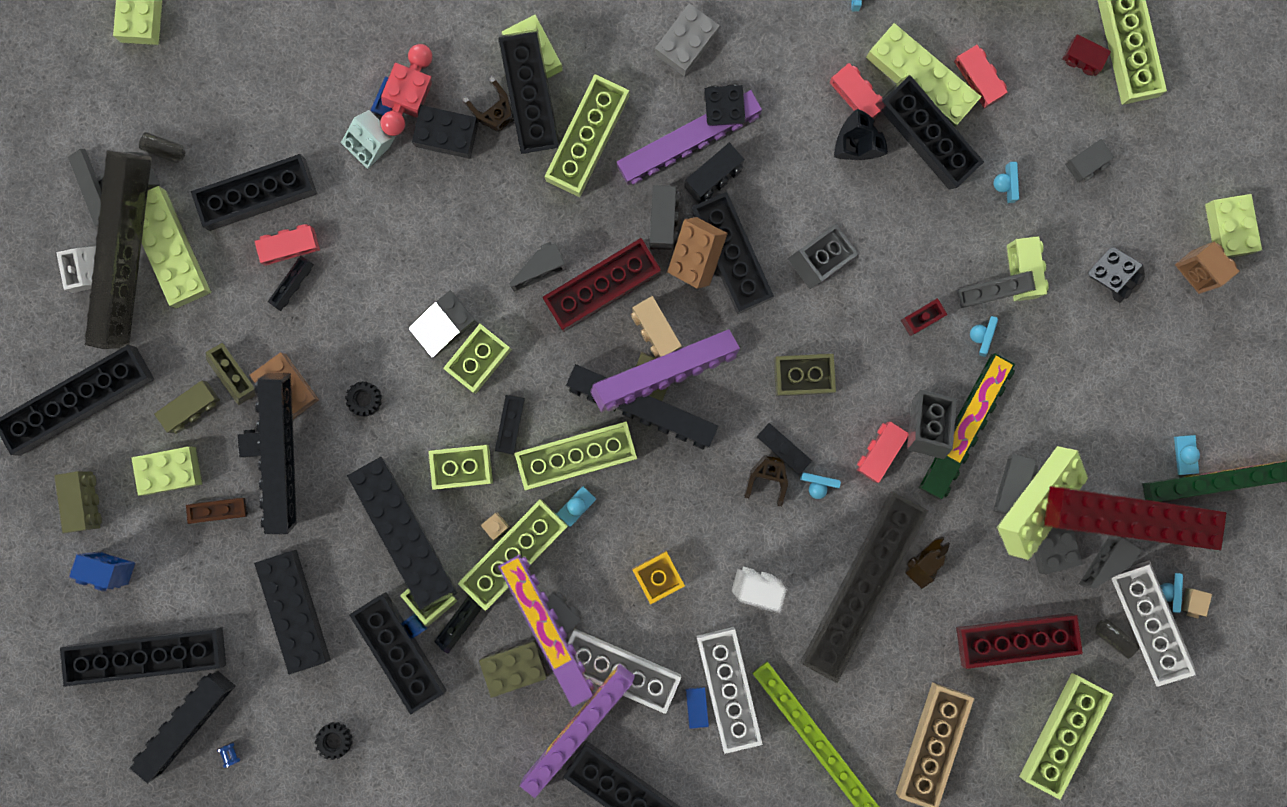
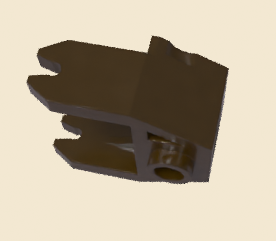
M492 76L489 78V82L499 93L500 101L482 113L473 106L467 97H464L462 100L482 125L500 132L513 122V116L507 93Z
M764 455L750 471L744 498L749 499L753 483L760 477L780 483L781 488L777 506L782 507L788 487L784 461L780 458Z
M944 537L935 538L916 557H912L906 563L905 574L921 589L935 580L938 569L944 565L945 554L950 546L949 542L945 545L941 544Z

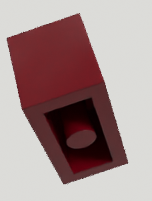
M1077 34L1071 40L1062 60L1066 61V64L1071 67L1082 69L1086 75L1096 76L1102 71L1111 51Z
M937 298L901 319V322L908 334L912 336L948 314Z

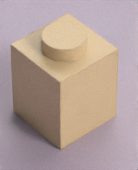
M498 512L481 525L492 540L498 538L510 527Z
M1186 588L1181 610L1187 612L1186 616L1198 619L1199 615L1207 617L1212 594Z

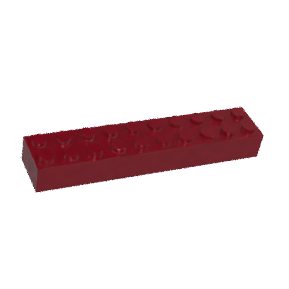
M1050 486L1044 525L1221 551L1227 512Z

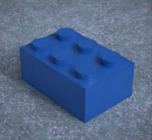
M102 552L76 554L69 578L76 579L75 582L81 585H88V583L95 585L94 588L101 591L114 589L115 587L121 588V586L129 584L135 562Z

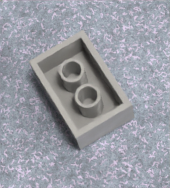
M689 3L655 47V55L685 77L718 34L720 25Z

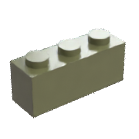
M223 343L205 352L206 361L238 406L255 396L254 386Z
M201 380L154 413V415L167 433L177 434L185 429V424L198 420L202 412L214 409L220 399L209 383Z

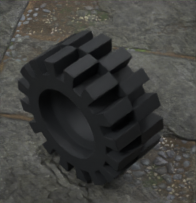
M364 381L357 382L355 385H351L350 390L346 392L348 393L345 396L347 400L346 406L349 407L353 414L366 417L375 414L374 412L380 409L382 395H380L381 392L375 385ZM361 392H367L371 396L370 403L364 407L357 403V396Z
M332 722L319 730V733L316 735L315 744H317L316 751H320V756L324 755L325 759L331 758L330 760L341 758L349 751L353 737L349 733L350 730L345 728L346 725ZM337 734L340 737L341 744L338 748L328 746V735Z

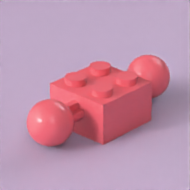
M416 44L410 48L408 60L411 65L409 68L395 63L381 95L382 105L392 108V111L385 113L380 121L381 128L387 135L397 136L401 134L405 128L403 113L417 118L420 105H424L432 85L431 76L420 72L421 69L428 67L432 62V52L426 45Z

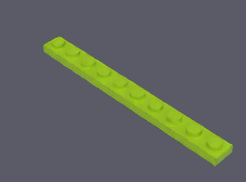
M768 661L753 671L752 674L855 807H879Z

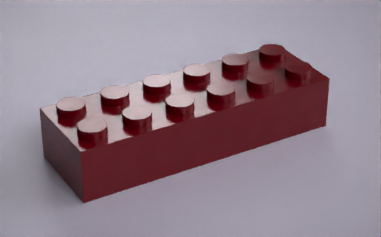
M642 238L542 298L561 330L565 332L660 275L661 269Z
M1072 613L956 627L961 666L966 669L1083 654L1078 616Z

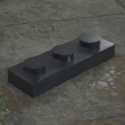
M300 255L268 302L279 311H282L288 305L289 299L294 292L300 288L304 278L310 274L314 264Z
M511 395L505 396L495 451L514 455L525 398Z
M770 423L757 435V438L780 459H783L798 475L812 462L807 455Z
M468 595L434 641L443 652L449 654L482 607Z

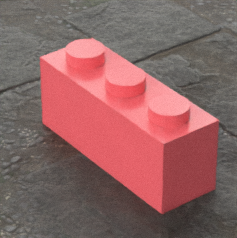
M975 45L960 54L954 62L969 86L981 96L979 102L985 109L1003 98L1008 92L1004 81L1000 80L996 75L995 67L989 64L986 59L985 51L979 48L978 45Z
M848 63L831 78L830 84L854 111L857 109L862 110L874 119L881 113V110L875 104L882 96L877 95L872 90L873 87L869 81H864L857 67Z
M303 224L297 226V229L292 231L286 229L279 231L274 236L263 235L259 237L260 240L254 242L260 263L266 266L320 251L314 228Z
M892 422L883 423L877 431L879 436L876 440L872 439L867 447L869 452L866 456L862 455L857 463V466H859L857 471L876 483L880 482L908 438L909 433Z

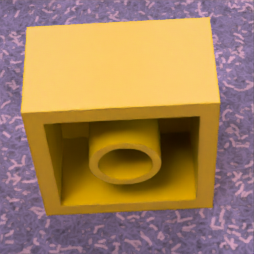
M667 551L632 568L650 605L685 587Z

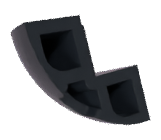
M857 109L847 118L837 137L834 158L868 160L888 154L885 136L883 132H878L873 124L875 120L870 115Z

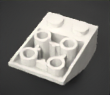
M121 243L56 252L63 288L66 291L75 293L129 281Z

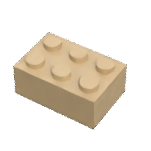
M653 296L632 307L633 313H631V317L636 326L640 324L642 327L641 335L646 342L650 341L652 345L650 350L655 358L681 349L682 346Z

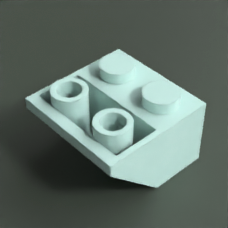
M368 110L354 117L341 143L368 169L390 148L396 136L384 133L380 120Z

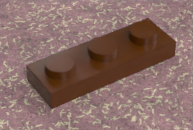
M245 498L188 504L186 505L187 522L192 524L247 517Z

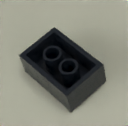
M420 105L412 143L418 148L471 159L479 122L477 117Z
M729 142L686 178L684 187L698 204L702 201L704 202L713 197L716 189L722 190L728 184L729 178L733 177L734 179L742 172L741 169L745 159Z

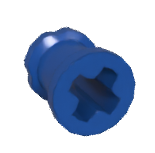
M416 614L403 621L411 631L412 638H415L427 629L426 626L422 625Z
M234 742L217 749V752L221 754L224 761V768L241 761L240 758H237L234 750Z

